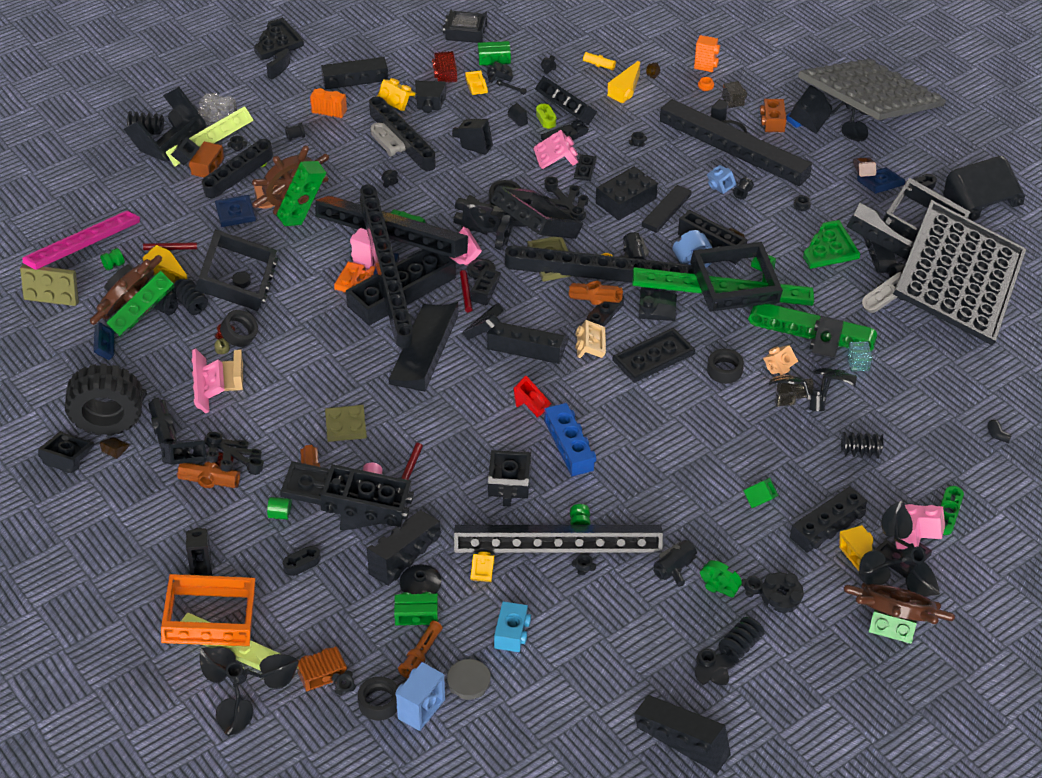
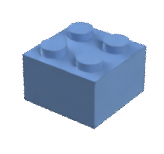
M423 662L417 669L414 668L407 681L396 690L398 719L421 731L445 701L444 674Z

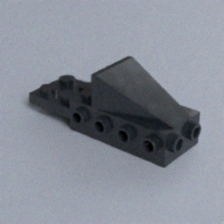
M291 461L280 492V497L321 505V511L340 514V530L342 531L382 523L401 527L403 519L407 520L409 508L407 505L412 504L414 492H411L410 480L331 464L330 469L294 461Z

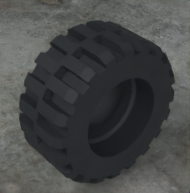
M102 363L98 366L93 364L89 368H81L79 372L77 371L72 375L67 384L65 398L66 415L72 423H75L77 428L84 429L87 433L93 432L95 435L100 436L101 434L111 436L113 433H123L124 430L127 431L132 428L141 416L142 385L132 373L129 374L127 369H120L117 365L108 366ZM95 398H108L114 401L102 402L95 400Z

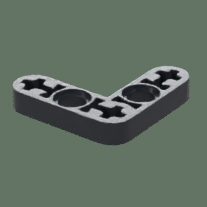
M499 303L493 305L462 332L467 340H470L490 330L500 322L498 316L504 309Z

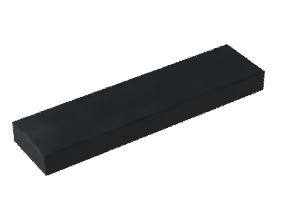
M676 185L642 221V227L657 233L688 200L692 191Z

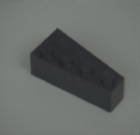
M420 510L405 520L401 528L395 527L389 537L383 536L378 539L379 544L368 546L369 575L387 586L396 581L407 567H410L420 554L425 553L433 541L438 540L441 535L440 521Z
M648 695L634 712L638 729L716 774L731 755L725 724Z

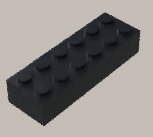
M425 249L396 263L407 305L456 278V263L448 256ZM378 273L346 290L347 307L368 326L388 316Z

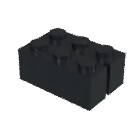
M634 166L596 187V204L617 220H621L656 200L658 183L648 175L645 176V173Z

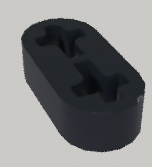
M924 174L913 180L933 190L936 186L937 178L932 174Z
M307 546L288 555L283 560L284 572L287 575L295 576L318 565L321 560L319 549L315 546Z

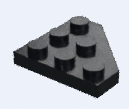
M282 17L268 22L267 29L263 31L259 38V43L254 46V51L261 60H265L286 48L289 51L304 46V41Z

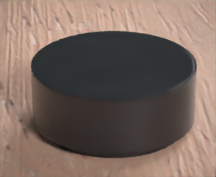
M237 272L232 276L234 286L246 288L251 283L250 275L247 272Z

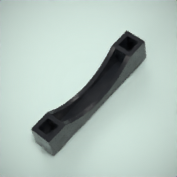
M859 203L846 226L904 259H907L913 241L902 237L888 227L876 211L862 203Z

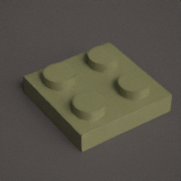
M364 405L325 408L328 442L367 438Z

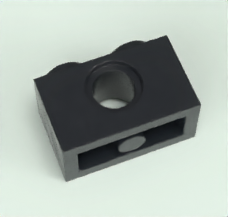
M821 316L820 321L816 320L814 331H817L815 339L812 338L809 348L812 349L813 355L835 360L844 325L843 321ZM829 333L831 340L823 342L821 340L822 334Z

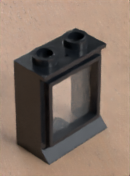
M450 9L449 15H446V24L443 25V34H445L446 40L472 43L483 42V33L485 34V27H487V11L481 14L452 11Z

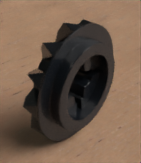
M487 259L473 260L467 266L468 275L476 280L481 274L478 270L481 271L487 268L496 271L495 264Z

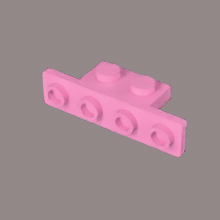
M195 348L192 350L194 404L206 414L209 412V398L225 391L223 363L218 359L207 365L206 358Z

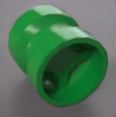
M118 248L111 250L109 254L104 253L100 255L101 262L107 271L112 270L114 266L125 264L124 257Z
M576 504L570 508V525H591L589 518L590 509L587 505Z

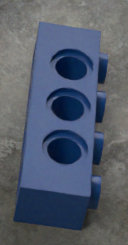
M567 403L545 408L544 422L571 477L594 471L596 455L594 451L590 450L588 438L583 436L580 423L576 422L574 411L570 410Z

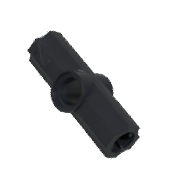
M159 397L152 399L148 406L152 417L153 430L155 435L157 434L160 447L161 442L177 441L172 417L168 413L165 400Z

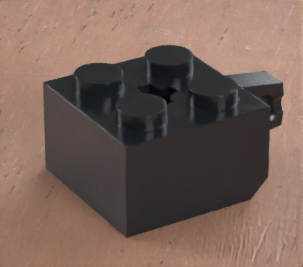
M491 450L488 496L503 497V506H511L512 498H528L531 452Z

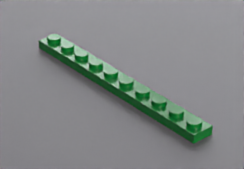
M633 268L632 286L702 294L695 274ZM709 276L715 293L768 287L767 282ZM780 284L783 290L780 302L813 306L814 292L812 287Z

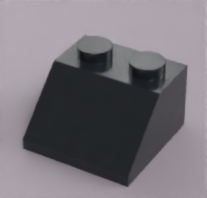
M810 85L795 104L789 117L817 134L832 114V110L825 94Z

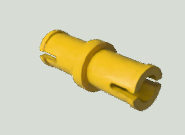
M585 52L583 56L584 62L594 64L598 68L601 66L613 71L616 66V61L604 58L603 55L597 56Z

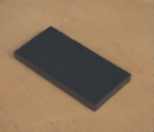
M671 328L613 355L612 361L635 383L694 355L695 349L674 328Z

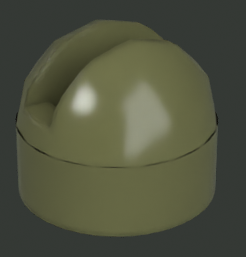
M224 338L216 340L214 347L217 354L222 355L230 351V345Z

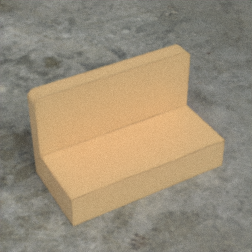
M234 350V361L222 362L225 391L243 390L242 350Z

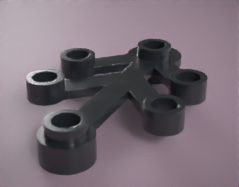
M547 177L544 180V187L548 192H553L558 199L549 198L548 196L543 197L557 206L566 207L567 209L563 210L579 221L584 220L586 217L584 206L588 205V196L580 195L578 197V205L574 206V199L580 194L579 186H570L569 195L566 197L558 188V179L556 177Z
M218 432L207 433V436L204 438L205 444L209 447L206 460L210 463L218 462L219 453L217 448L222 450L223 460L220 462V470L225 472L232 470L233 463L231 457L246 465L248 472L252 475H258L263 470L264 461L261 459V450L247 449L248 442L244 440L223 439L222 434Z

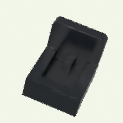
M495 61L487 70L490 83L496 77L509 82L513 79L512 69L507 64Z

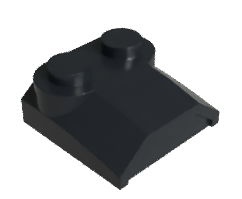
M641 287L639 319L675 321L677 293L662 291L657 288Z
M60 431L38 449V456L43 464L48 467L73 473L80 468V460L94 447V442Z

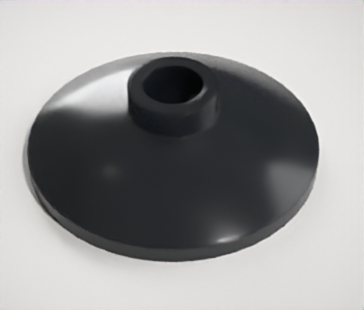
M419 564L411 566L400 577V588L403 593L422 594L424 592H431L436 594L441 587L439 572L429 565Z

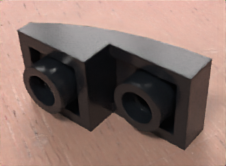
M288 48L275 54V60L266 64L267 76L271 80L279 76L289 66L290 54Z
M580 154L574 179L591 181L597 156Z

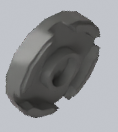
M464 659L450 667L447 673V686L451 693H455L461 699H476L484 695L485 691L489 689L490 672L482 662L474 659Z

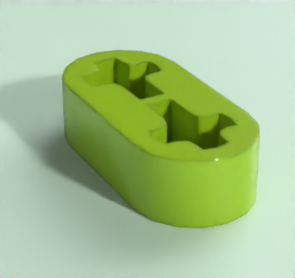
M548 104L537 105L536 116L541 125L547 129L554 128L557 118L552 108Z

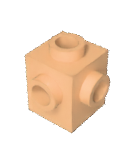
M790 345L774 347L763 358L771 374L780 373V375L789 372L790 367L798 362Z

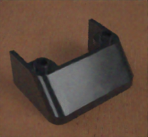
M180 87L163 95L173 108L168 114V120L173 127L156 142L140 121L123 129L142 153L164 162L170 161L166 151L178 145L184 138H190L206 129V122Z

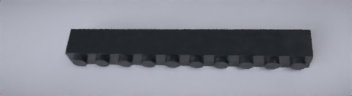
M673 99L660 108V122L800 187L810 177L812 163Z
M330 195L315 200V217L358 230L360 228L366 230L360 204ZM382 211L388 236L391 240L451 258L467 253V235Z
M455 525L454 553H662L663 531L661 525Z

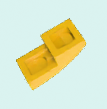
M481 70L465 72L467 85L472 95L488 93Z

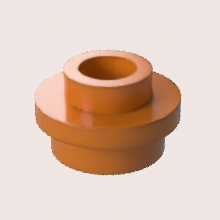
M703 77L698 82V87L702 91H710L714 88V82L710 77Z

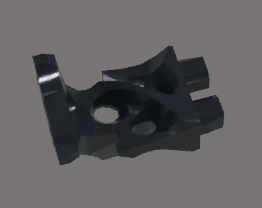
M469 195L467 199H457L455 209L461 210L463 213L456 212L453 223L461 225V229L465 227L469 231L480 232L484 235L490 232L497 233L494 248L501 250L504 244L508 243L514 225V217L505 213L498 206L480 202L472 195ZM489 218H493L496 224L490 223Z

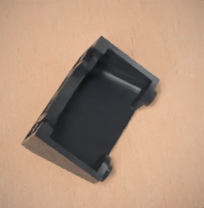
M997 156L952 170L947 176L943 197L971 212L967 217L970 220L978 219L983 207L1008 199L1012 207L1023 205L1025 200V194L1008 160L1004 156Z

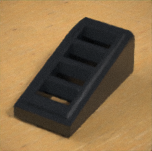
M484 268L470 291L471 301L488 305L501 272Z

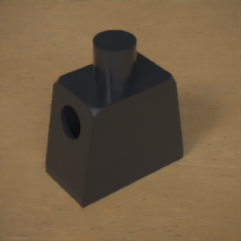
M415 80L417 109L423 110L425 113H431L432 110H440L446 98V82Z
M466 119L458 128L454 127L452 130V136L460 138L461 147L486 155L493 146L488 119Z
M186 439L161 442L162 462L173 465L206 460L205 440ZM193 447V454L189 452V448L192 449Z
M195 528L186 531V551L190 574L212 576L208 530L206 528ZM202 554L203 561H197L196 557Z

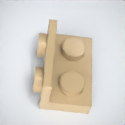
M585 320L581 326H578L575 334L577 336L575 347L577 349V357L581 358L587 352L603 358L606 354L605 327Z

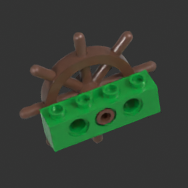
M304 145L299 155L290 156L283 160L278 156H274L273 162L275 165L267 172L264 179H254L252 181L253 186H262L264 194L255 200L252 206L258 208L269 201L272 205H275L273 214L278 216L284 226L302 225L321 183L328 182L329 180L328 176H325L326 171L321 166V164L329 159L328 154H323L313 161L306 156L309 147Z
M157 255L151 261L148 259L144 260L142 264L137 265L119 279L106 293L100 304L97 305L96 309L98 312L90 319V323L95 325L102 318L108 319L118 311L106 322L107 325L120 338L130 331L175 287L174 283L161 271L148 282L155 273L153 269L162 261V257Z

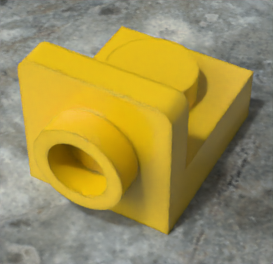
M478 552V554H473L470 578L472 581L492 582L495 558L491 556V553Z

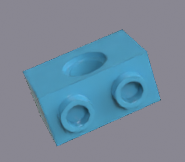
M502 602L494 635V649L520 652L521 645L526 644L527 640L525 628L530 627L531 614H528V605Z

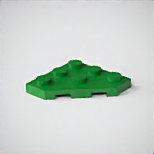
M840 220L821 225L819 232L811 240L810 246L804 251L803 258L808 267L812 269L859 259L860 252Z

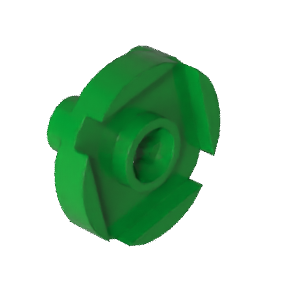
M708 561L700 571V575L706 583V589L712 593L718 591L733 598L742 585L740 576L735 571L733 574L728 571L729 566L722 562Z

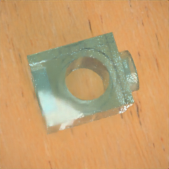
M850 342L847 357L851 372L870 371L872 354L869 343Z

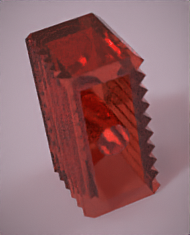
M453 51L435 52V59H432L434 78L446 83L457 82V68Z

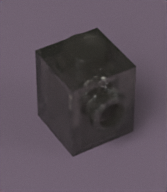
M739 81L723 84L722 98L727 102L729 108L745 105L747 92Z

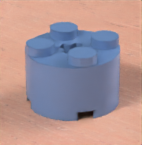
M693 230L683 234L679 242L676 240L673 245V252L680 264L691 265L693 250L713 247L704 233ZM705 263V268L708 267L711 263Z

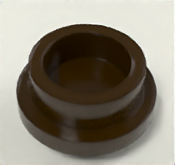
M658 63L648 64L646 69L647 76L655 79L660 74Z

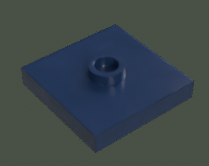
M887 167L876 170L875 176H857V181L875 194L905 185V179Z
M249 195L215 201L221 227L256 221Z

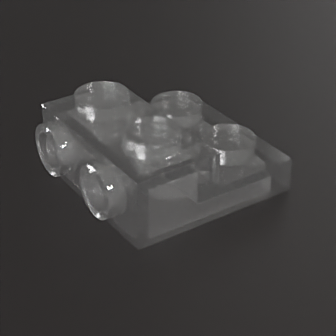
M206 93L199 101V109L197 111L206 122V126H211L237 111L236 100L231 96L221 97L216 93Z

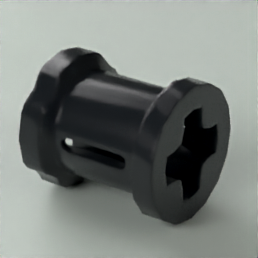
M298 123L297 126L285 127L288 141L297 137H305L302 123Z
M747 177L741 178L739 185L733 189L734 196L740 200L745 199L748 196V191L753 189V181Z

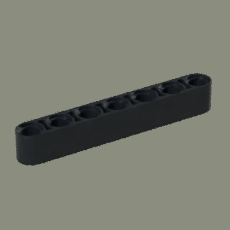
M378 96L370 98V116L377 123H384L404 143L405 152L422 170H434L436 167L435 151L383 98Z

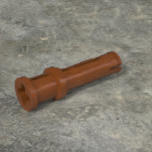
M431 621L415 648L408 651L406 660L398 667V671L403 677L408 679L414 668L417 669L422 662L425 663L426 653L443 629L439 622Z

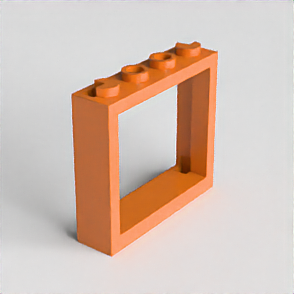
M169 574L161 624V643L250 646L255 600V578ZM175 595L247 598L245 624L172 621Z

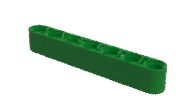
M764 304L752 307L748 321L757 327L815 339L817 331H814L816 320L820 321L821 316L772 304ZM844 322L838 346L862 352H871L874 349L878 335L873 328ZM824 333L821 336V340L828 342L831 340V335Z

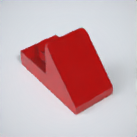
M526 375L513 388L516 407L525 404L536 417L541 416L545 408L552 404Z

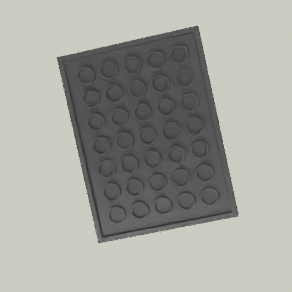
M870 58L833 64L831 66L825 65V67L813 69L808 68L807 70H801L798 74V77L877 120L942 107L946 102L945 99L941 98L940 94L931 93L928 91V88L914 84L913 80L901 77L900 73L889 71L888 67L878 65L875 60Z

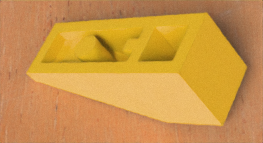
M637 61L608 82L607 96L622 104L633 96L640 76V61Z
M156 245L143 256V261L146 259L151 261L157 255L162 257V261L153 269L154 275L161 271L173 283L179 279H188L187 274L169 250Z
M862 525L840 531L839 546L859 571L863 555L872 551L873 544L872 534Z

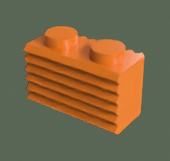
M699 36L696 43L694 69L713 72L714 68L718 67L719 58H717V55H719L721 47L718 45V38Z
M318 88L314 89L310 96L312 113L343 118L347 110L346 94Z

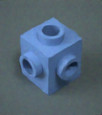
M721 165L713 168L707 174L709 186L722 194L737 185L732 171Z

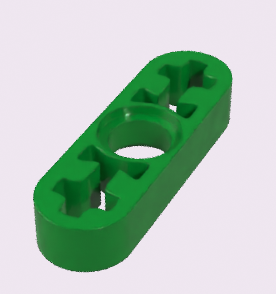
M950 486L946 489L941 503L943 510L945 508L954 510V513H948L944 510V519L948 520V523L945 526L943 535H950L953 532L964 492L957 486ZM952 495L956 496L954 501H951Z

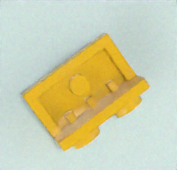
M390 78V80L383 79L377 96L383 98L389 105L404 111L409 96H415L416 93L411 90V87L399 84L400 81L394 78Z

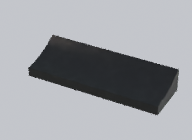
M458 302L445 305L423 303L413 325L412 344L402 349L389 377V385L426 391L458 318Z

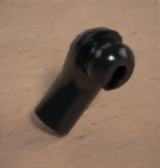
M990 420L987 428L991 437L1009 444L1012 434L1002 431L998 420Z

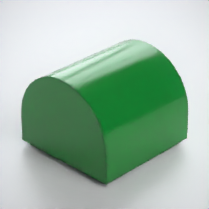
M270 497L267 506L268 518L288 520L292 506L291 499Z

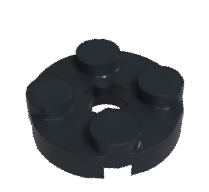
M777 572L767 575L760 590L764 603L767 606L770 604L775 607V611L782 613L794 611L800 605L804 596L803 587L798 581L797 576L793 573ZM779 589L784 590L786 594L782 595L781 592H778Z

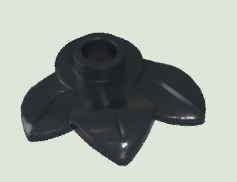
M703 649L696 657L697 667L695 668V676L702 685L707 684L710 680L717 685H727L729 682L727 669L735 666V662L726 654H716L711 649Z

